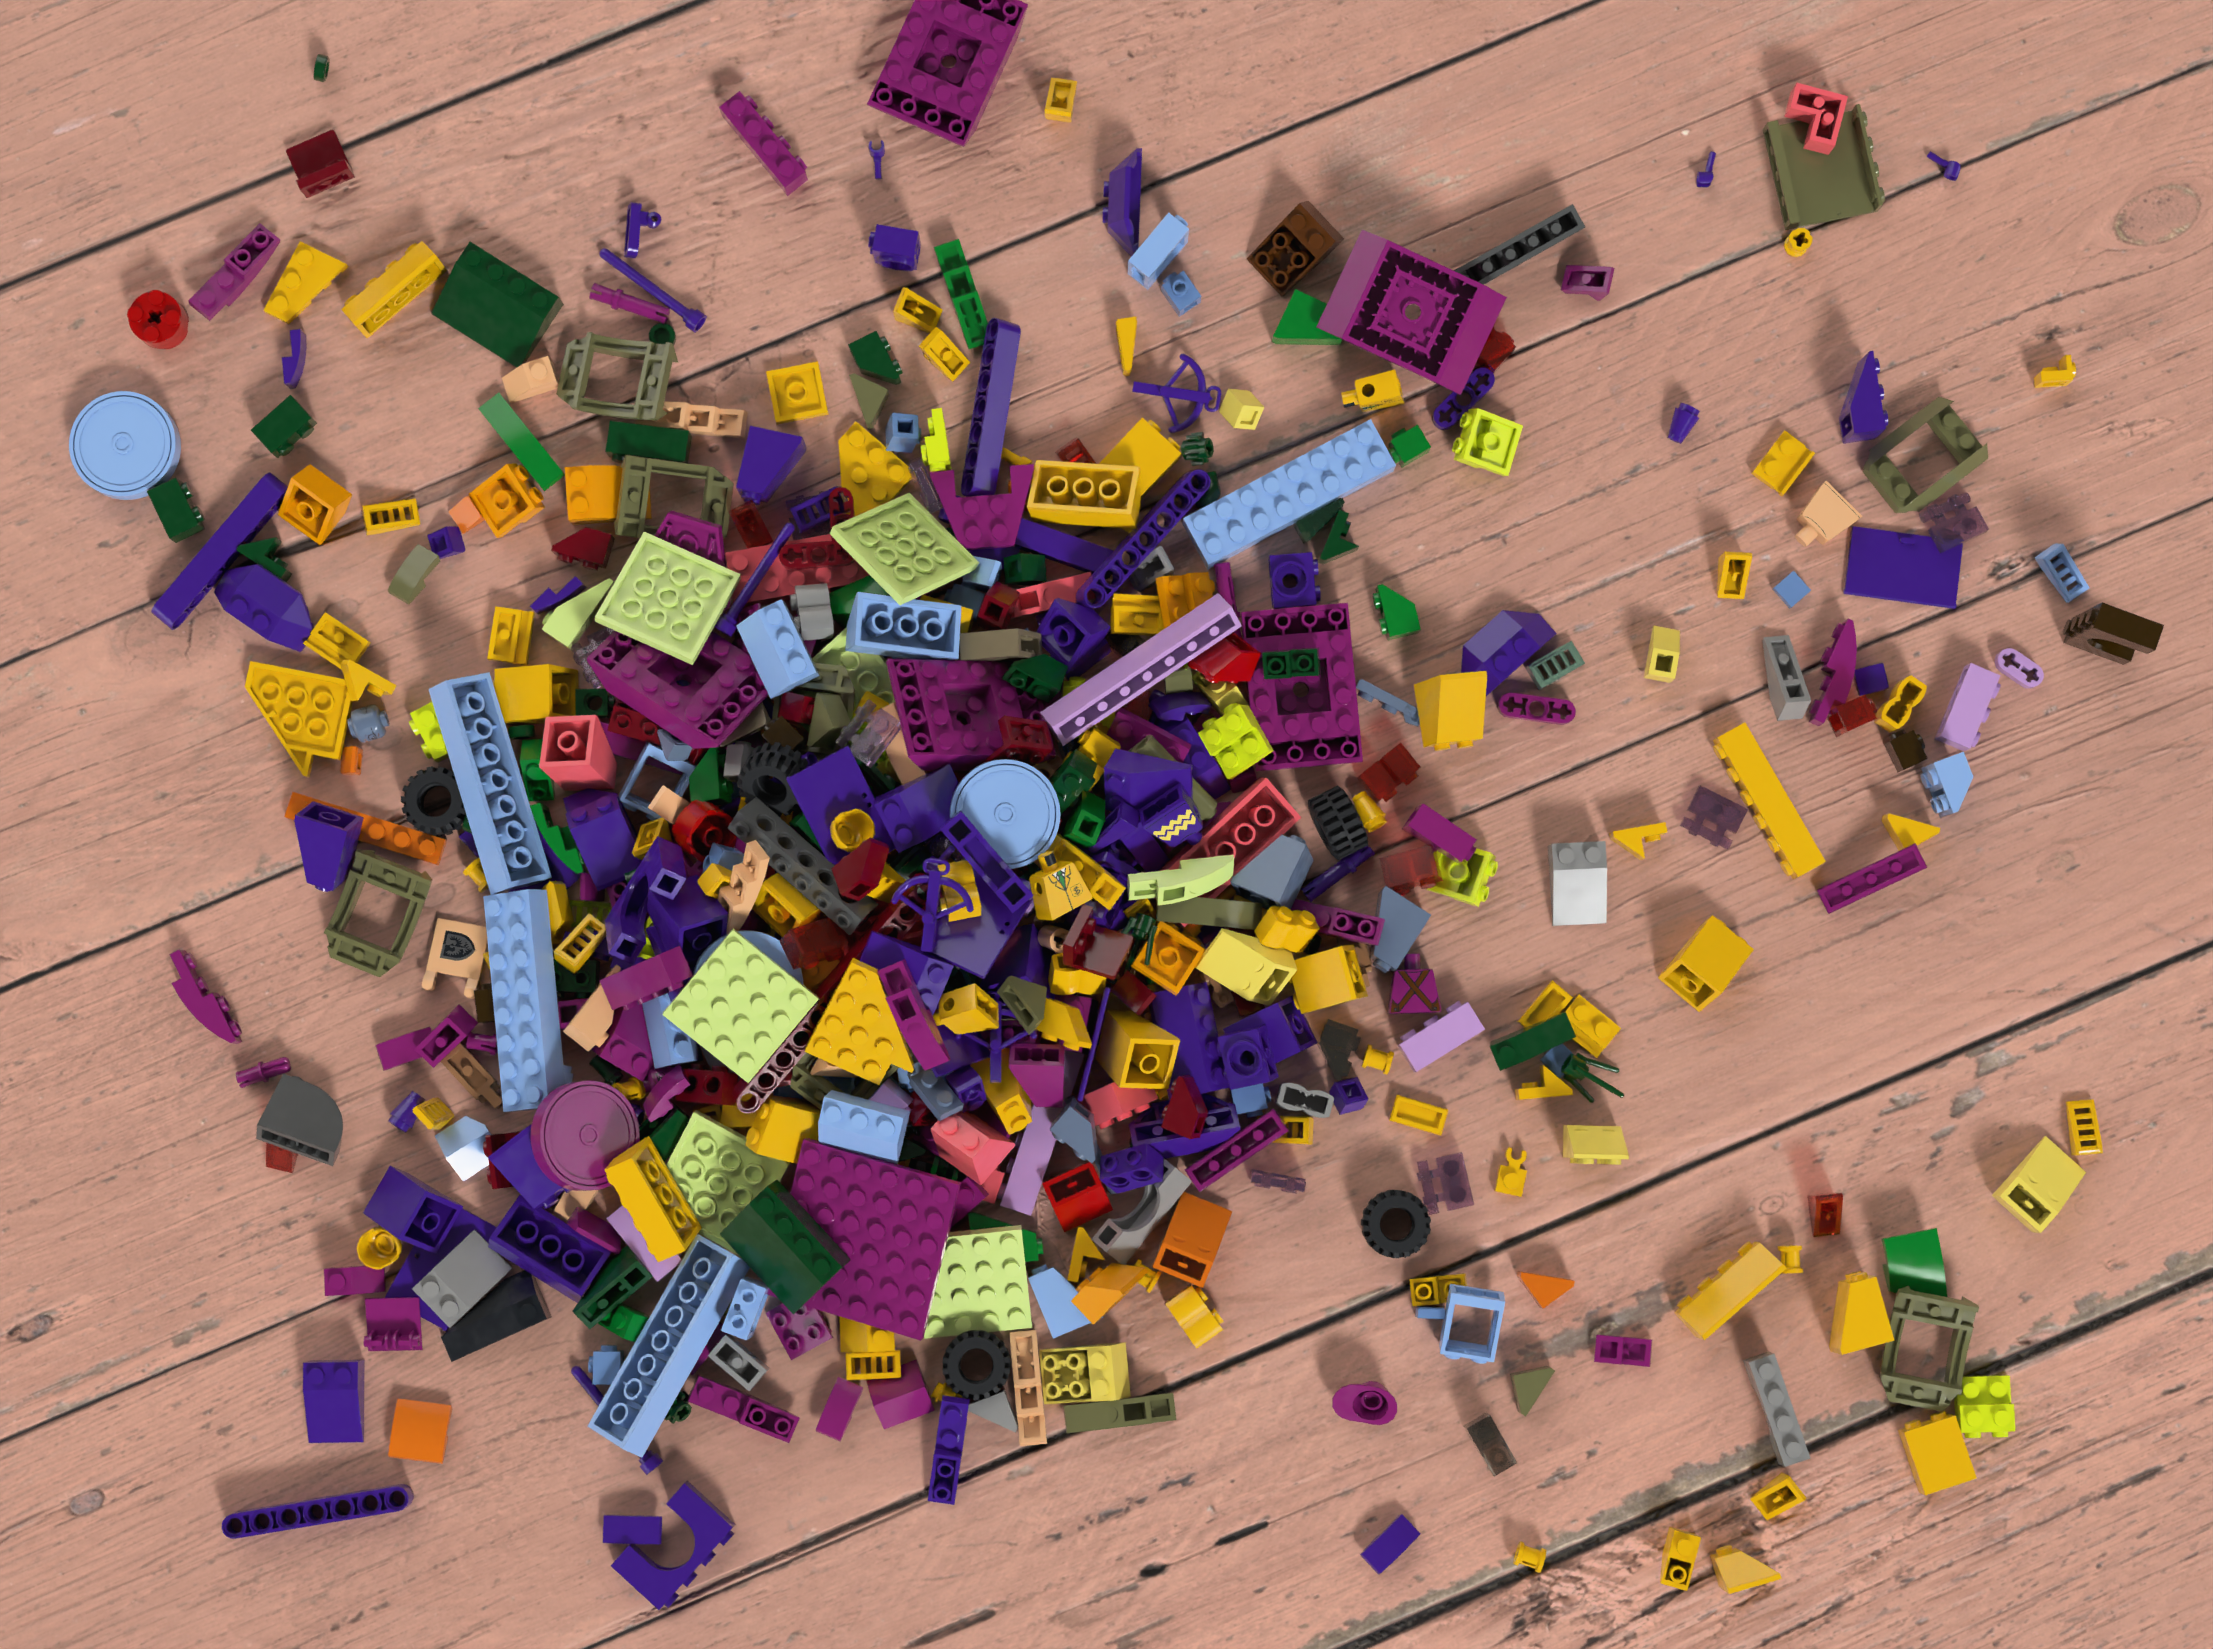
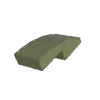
M417 544L394 576L388 588L389 594L410 604L426 587L424 579L441 562L439 556Z
M1183 665L1164 678L1166 695L1193 692L1191 668L1184 669Z

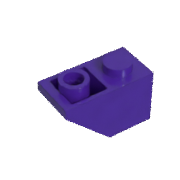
M970 1065L945 1076L948 1086L964 1104L963 1113L968 1110L978 1109L987 1100L982 1079Z

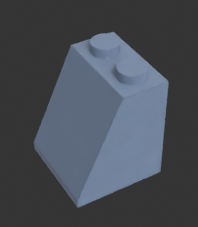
M1281 835L1233 876L1231 884L1237 895L1253 903H1262L1265 909L1269 910L1272 906H1285L1291 910L1314 860L1305 844V840L1295 835H1291L1290 838Z
M1387 886L1383 887L1378 894L1375 917L1385 919L1378 946L1371 945L1370 958L1374 960L1372 965L1384 973L1397 970L1431 914Z

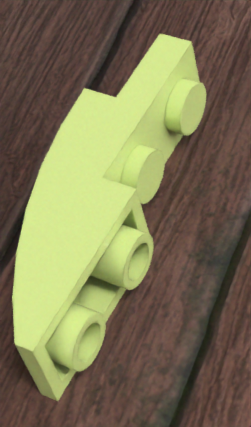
M1234 855L1180 860L1179 869L1128 874L1129 900L1156 898L1157 905L1159 906L1185 901L1205 894L1233 877Z

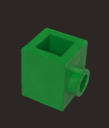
M1418 425L1407 431L1405 428L1398 430L1391 435L1392 440H1390L1388 445L1390 448L1388 451L1395 464L1399 463L1401 468L1427 454L1431 449L1429 442Z

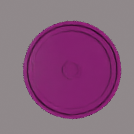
M599 1081L571 1082L554 1089L538 1106L531 1125V1147L538 1166L552 1182L574 1191L599 1190L611 1186L607 1180L605 1168L615 1157L640 1141L638 1120L629 1101L617 1089Z

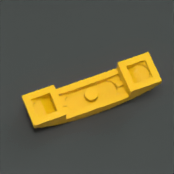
M1059 833L1056 834L1053 843L1047 851L1054 852L1057 862H1073L1092 897L1108 910H1111L1126 887L1085 852Z

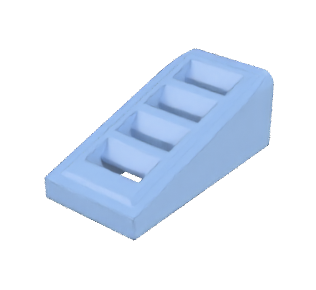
M2053 544L2035 557L2042 571L2066 603L2071 602L2089 589L2088 584L2064 544ZM2057 555L2058 558L2051 562L2050 560ZM2063 563L2065 567L2056 571L2055 568ZM2067 573L2071 574V576H2069L2064 581L2061 580V578ZM2076 581L2077 585L2068 591L2066 587Z

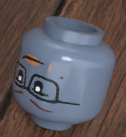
M376 705L353 710L351 718L347 719L353 739L357 738L362 743L385 736L386 726H390L386 711H380Z

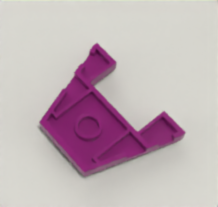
M1034 464L1010 466L1011 494L957 498L954 470L930 472L931 480L955 537L966 550L1015 547L1034 472Z
M672 510L668 512L654 535L655 537L726 567L721 525ZM730 599L727 605L725 606L724 610H727L730 607Z

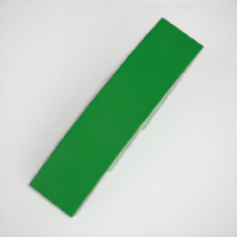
M955 239L934 246L968 349L984 345L988 322L960 240Z
M499 392L478 408L544 491L565 476L563 471Z

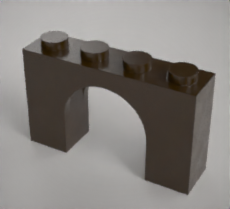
M2102 602L2066 622L2063 629V634L2066 635L2063 643L2124 665L2131 662L2135 650L2145 654L2155 651L2164 625Z

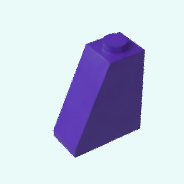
M1140 820L1138 827L1134 831L1119 839L1144 873L1159 871L1170 860L1151 833L1142 827Z

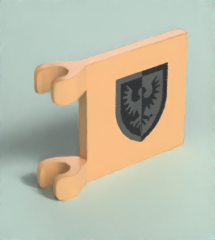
M438 918L426 972L422 981V988L427 991H434L437 973L468 978L464 995L467 998L475 999L474 990H479V981L484 963L483 953L486 952L488 945L486 927Z

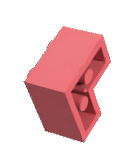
M1796 83L1790 92L1784 117L1809 123L1804 149L1826 155L1830 154L1836 145L1848 96Z
M1113 1082L1084 1095L1083 1101L1078 1102L1094 1114L1095 1126L1099 1125L1101 1130L1115 1124L1113 1119L1115 1117L1119 1122L1133 1116L1131 1110L1138 1114L1149 1109L1148 1103L1158 1099L1154 1089L1119 1088Z

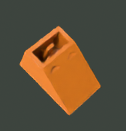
M1183 1192L1152 1267L1203 1288L1233 1211Z

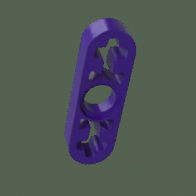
M1487 368L1476 369L1469 376L1462 391L1470 395V404L1466 406L1459 405L1456 401L1457 393L1452 392L1435 409L1432 416L1433 424L1440 430L1452 428L1461 419L1462 415L1468 412V409H1471L1491 390L1495 382L1493 372ZM1476 376L1481 378L1487 376L1488 380L1486 383L1488 386L1482 384L1474 392L1472 387L1478 381ZM1451 402L1454 409H1456L1449 417L1451 422L1448 423L1446 420L1440 422L1439 418L1441 415L1439 412L1441 411L1445 414L1451 408V405L1447 403Z

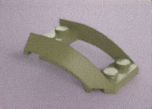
M587 332L586 337L580 340L575 339L567 344L556 394L574 410L617 418L659 420L667 414L663 410L670 371L672 362H678L674 346L668 342L666 344H655L646 341L611 338ZM594 352L628 359L644 360L635 405L584 398Z
M1942 397L1936 398L1869 450V458L1865 462L1863 473L1895 513L1920 512L1988 459L1987 443L1982 446L1951 408L1950 404L1954 401ZM1927 423L1958 461L1959 465L1918 496L1886 456V453Z
M625 455L620 467L623 469L616 521H614L616 535L641 538L643 532L653 536L656 534L659 527L645 525L651 472L705 479L700 519L721 525L723 538L727 537L734 483L726 476H723L715 467Z
M814 662L820 676L794 689L841 695L842 702L852 724L855 689L845 666ZM783 694L774 698L772 719H778ZM852 729L835 744L834 749L804 746L799 752L801 756L807 752H812L820 761L845 746H849Z
M357 850L353 867L349 872L337 907L327 928H325L324 934L327 935L329 943L327 948L330 958L380 978L401 961L420 918L432 878L426 871L420 873L375 855L376 850ZM365 882L410 900L391 950L344 932Z
M906 1042V1044H907V1046H908V1049H909V1052H910L911 1057H912V1056H913V1052H912V1050L910 1049L908 1043ZM805 1053L793 1067L790 1088L821 1110L824 1096L831 1090L844 1092L823 1076L811 1075L810 1071L812 1068L810 1066L817 1057ZM891 1064L880 1085L862 1079L850 1095L868 1100L900 1067Z
M1909 1286L1898 1289L1889 1321L1895 1341L1887 1342L1884 1345L1880 1379L1890 1402L1942 1412L1950 1405V1401L1958 1394L1961 1395L1965 1361L1974 1328L1973 1323L1976 1312L1979 1310L1977 1304L1963 1296L1959 1300L1910 1290ZM1905 1319L1953 1328L1944 1382L1895 1373Z

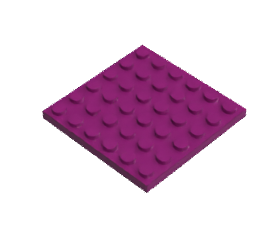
M810 1138L803 1139L791 1195L851 1259L804 1306L921 1341L924 1338L961 1182L821 1144L819 1141ZM768 1289L767 1295L777 1297L770 1289Z

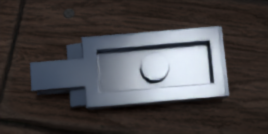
M1363 679L1358 680L1356 689L1359 690V697L1369 702L1376 699L1383 703L1382 709L1394 715L1399 711L1402 713L1405 723L1419 726L1420 722L1416 707Z
M913 1054L912 1060L915 1066L913 1073L907 1072V1076L910 1079L909 1084L935 1117L941 1121L962 1111L964 1104L941 1076L936 1078L931 1068L924 1070Z

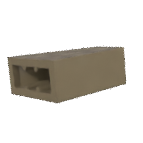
M1019 628L960 633L959 655L962 661L1004 662L1019 661L1042 655L1041 633Z

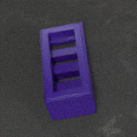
M835 486L790 508L801 533L830 521V513L827 514L822 501L825 500L829 507L830 493L835 488L841 486ZM841 493L836 499L840 506V513L834 512V516L848 513L844 510V502L848 501V499ZM812 505H816L821 517H816ZM806 509L811 522H806L801 510Z
M1125 802L1120 803L1105 818L1098 839L1094 846L1089 847V851L1095 853L1134 831L1138 827L1139 812Z

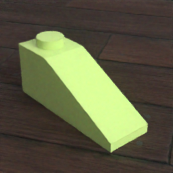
M609 578L558 606L554 612L549 611L542 621L544 625L542 630L570 650H573L595 618L615 582Z

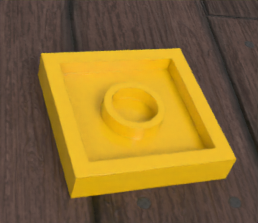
M818 361L766 371L777 425L829 415Z

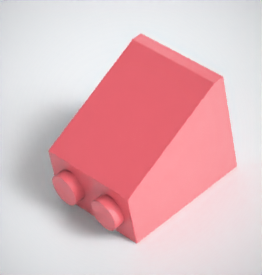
M598 716L546 717L539 767L564 791H578L587 788L595 790L614 789L617 762Z
M960 1111L941 1121L938 1120L930 1129L939 1156L979 1185L985 1182L1015 1146L1013 1141L972 1113Z

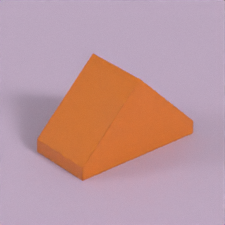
M1521 1271L1517 1273L1521 1283L1542 1309L1574 1287L1575 1283L1574 1280Z

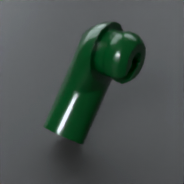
M1216 471L1207 472L1211 481L1210 487L1196 502V506L1199 509L1217 501L1221 495Z

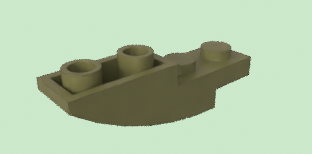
M1173 1393L1063 1406L1066 1433L1176 1420Z

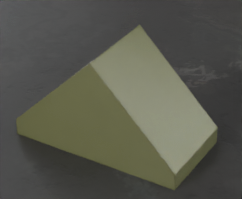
M855 373L849 376L868 430L872 429L889 397V391Z
M816 693L807 746L831 748L853 726L840 695Z
M1010 976L1005 980L997 993L1028 1034L1033 1033L1044 1019L1047 987Z
M1544 1366L1510 1374L1519 1413L1527 1416L1555 1370Z

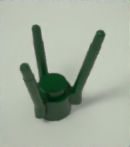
M1136 913L1135 918L1130 916L1127 925L1121 931V933L1128 934L1132 930L1131 935L1136 938L1124 973L1127 970H1131V965L1135 960L1141 941H1146L1147 937L1144 964L1147 966L1150 964L1154 936L1158 927L1155 926L1156 920L1148 915Z
M1580 1053L1576 1055L1570 1054L1562 1064L1561 1072L1564 1073L1563 1079L1570 1082L1590 1103L1595 1101L1594 1098L1583 1088L1577 1079L1581 1081L1586 1077L1620 1098L1624 1097L1623 1092L1588 1072L1589 1067L1586 1064L1615 1073L1619 1072V1068L1587 1058Z

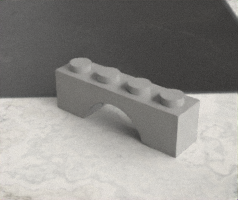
M1164 1159L1163 1181L1145 1186L1144 1195L1138 1206L1122 1218H1108L1091 1240L1119 1263L1125 1265L1192 1181Z
M1766 1352L1743 1360L1751 1386L1755 1390L1764 1410L1770 1432V1441L1778 1464L1786 1467L1810 1459L1775 1354Z

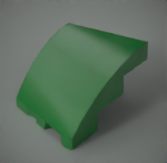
M542 803L530 805L541 834L557 857L576 874L584 872L582 867L584 860L570 832L569 826H554L549 808Z
M1937 1228L1882 1238L1887 1264H1883V1270L1889 1292L1897 1293L1898 1289L1909 1286L1910 1290L1947 1297L1945 1270Z

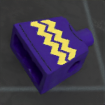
M1178 783L1139 809L1142 827L1171 847H1176L1185 840L1190 845H1196L1202 839L1200 830L1203 828L1200 812L1181 783Z

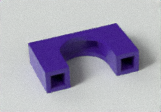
M659 836L654 840L605 919L608 953L631 964L635 962L646 944L644 922L647 914L648 889L674 900L687 879L681 846Z
M686 1481L666 1503L693 1531L695 1547L689 1561L677 1567H664L655 1563L635 1544H630L611 1565L616 1572L658 1610L663 1605L669 1608L679 1597L676 1593L678 1588L682 1584L688 1587L696 1578L697 1574L694 1570L700 1564L706 1566L716 1555L712 1550L719 1543L724 1546L734 1535L731 1529L735 1526V1523L689 1481Z

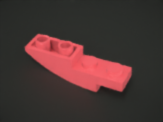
M1086 572L1014 589L1020 592L1011 618L1049 610L1056 598L1077 603L1076 593L1092 573ZM1089 590L1087 599H1094V592Z

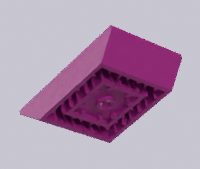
M914 0L867 105L964 147L976 131L1018 39L1028 4L1020 0ZM946 56H952L956 59V64L951 68H946L941 64L942 59Z
M1361 230L1316 328L1461 395L1507 297L1394 242ZM1410 304H1415L1420 308V316L1415 320H1410L1405 315V309Z
M1348 603L1241 612L1242 639L1261 652L1251 681H1246L1248 705L1274 750L1255 763L1256 772L1363 762ZM1319 648V676L1264 679L1263 652ZM1297 683L1305 684L1308 688V694L1304 697H1297L1293 692V686Z
M614 631L587 657V662L606 691L693 749L717 748L768 695L750 655L713 631L710 633L693 665L617 631ZM679 680H686L690 683V685L682 687L679 686L676 682Z
M888 659L886 661L907 754L921 770L934 771L949 763L953 771L973 770L1004 745L998 720L1004 715L1045 721L1040 714L1044 710L1042 700L1037 699L1020 688L1014 687L1002 679L1004 673L1013 662ZM957 716L964 718L967 725H963L958 721ZM1055 749L1044 757L1043 761L1037 764L1054 759L1056 757Z

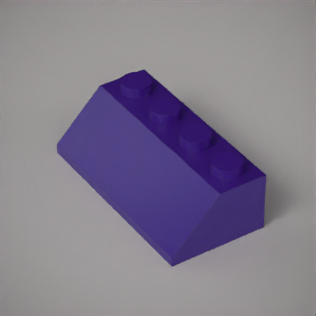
M1207 982L1183 986L1176 996L1167 990L1154 992L1157 996L1149 1004L1153 1024L1180 1039L1169 1088L1167 1089L1169 1100L1172 1096L1170 1089L1174 1080L1178 1076L1190 1075L1194 1078L1200 1094L1230 1088L1223 1075L1225 1068L1223 1059L1217 1051V1037L1219 1036Z
M522 1195L518 1196L489 1238L488 1244L490 1249L576 1303L580 1301L611 1254V1251L579 1234L568 1224L542 1208L534 1209Z

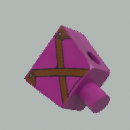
M1406 954L1404 957L1405 970H1395L1392 973L1388 1014L1441 1012L1433 969H1421L1420 954Z

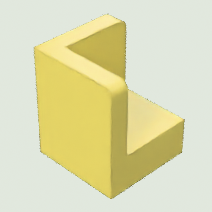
M1228 389L1219 412L1233 428L1255 430L1264 406L1248 390Z

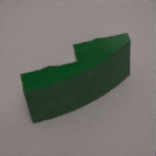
M1319 648L1288 649L1262 653L1264 679L1320 675Z

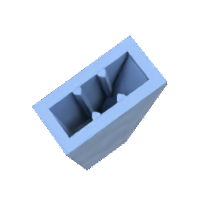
M1045 1264L1031 1270L1033 1275L1029 1276L1028 1279L1053 1339L1091 1323L1071 1302L1078 1294L1075 1290L1076 1287L1055 1267L1048 1268Z

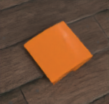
M397 1398L388 1456L443 1464L452 1406Z

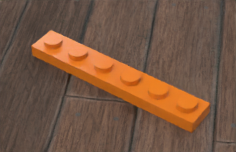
M292 792L284 816L288 819L294 820L295 815L311 802H317L364 817L359 841L439 865L447 842L446 839Z

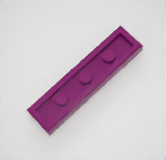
M1915 843L1817 889V892L1828 914L1926 869L1927 865Z

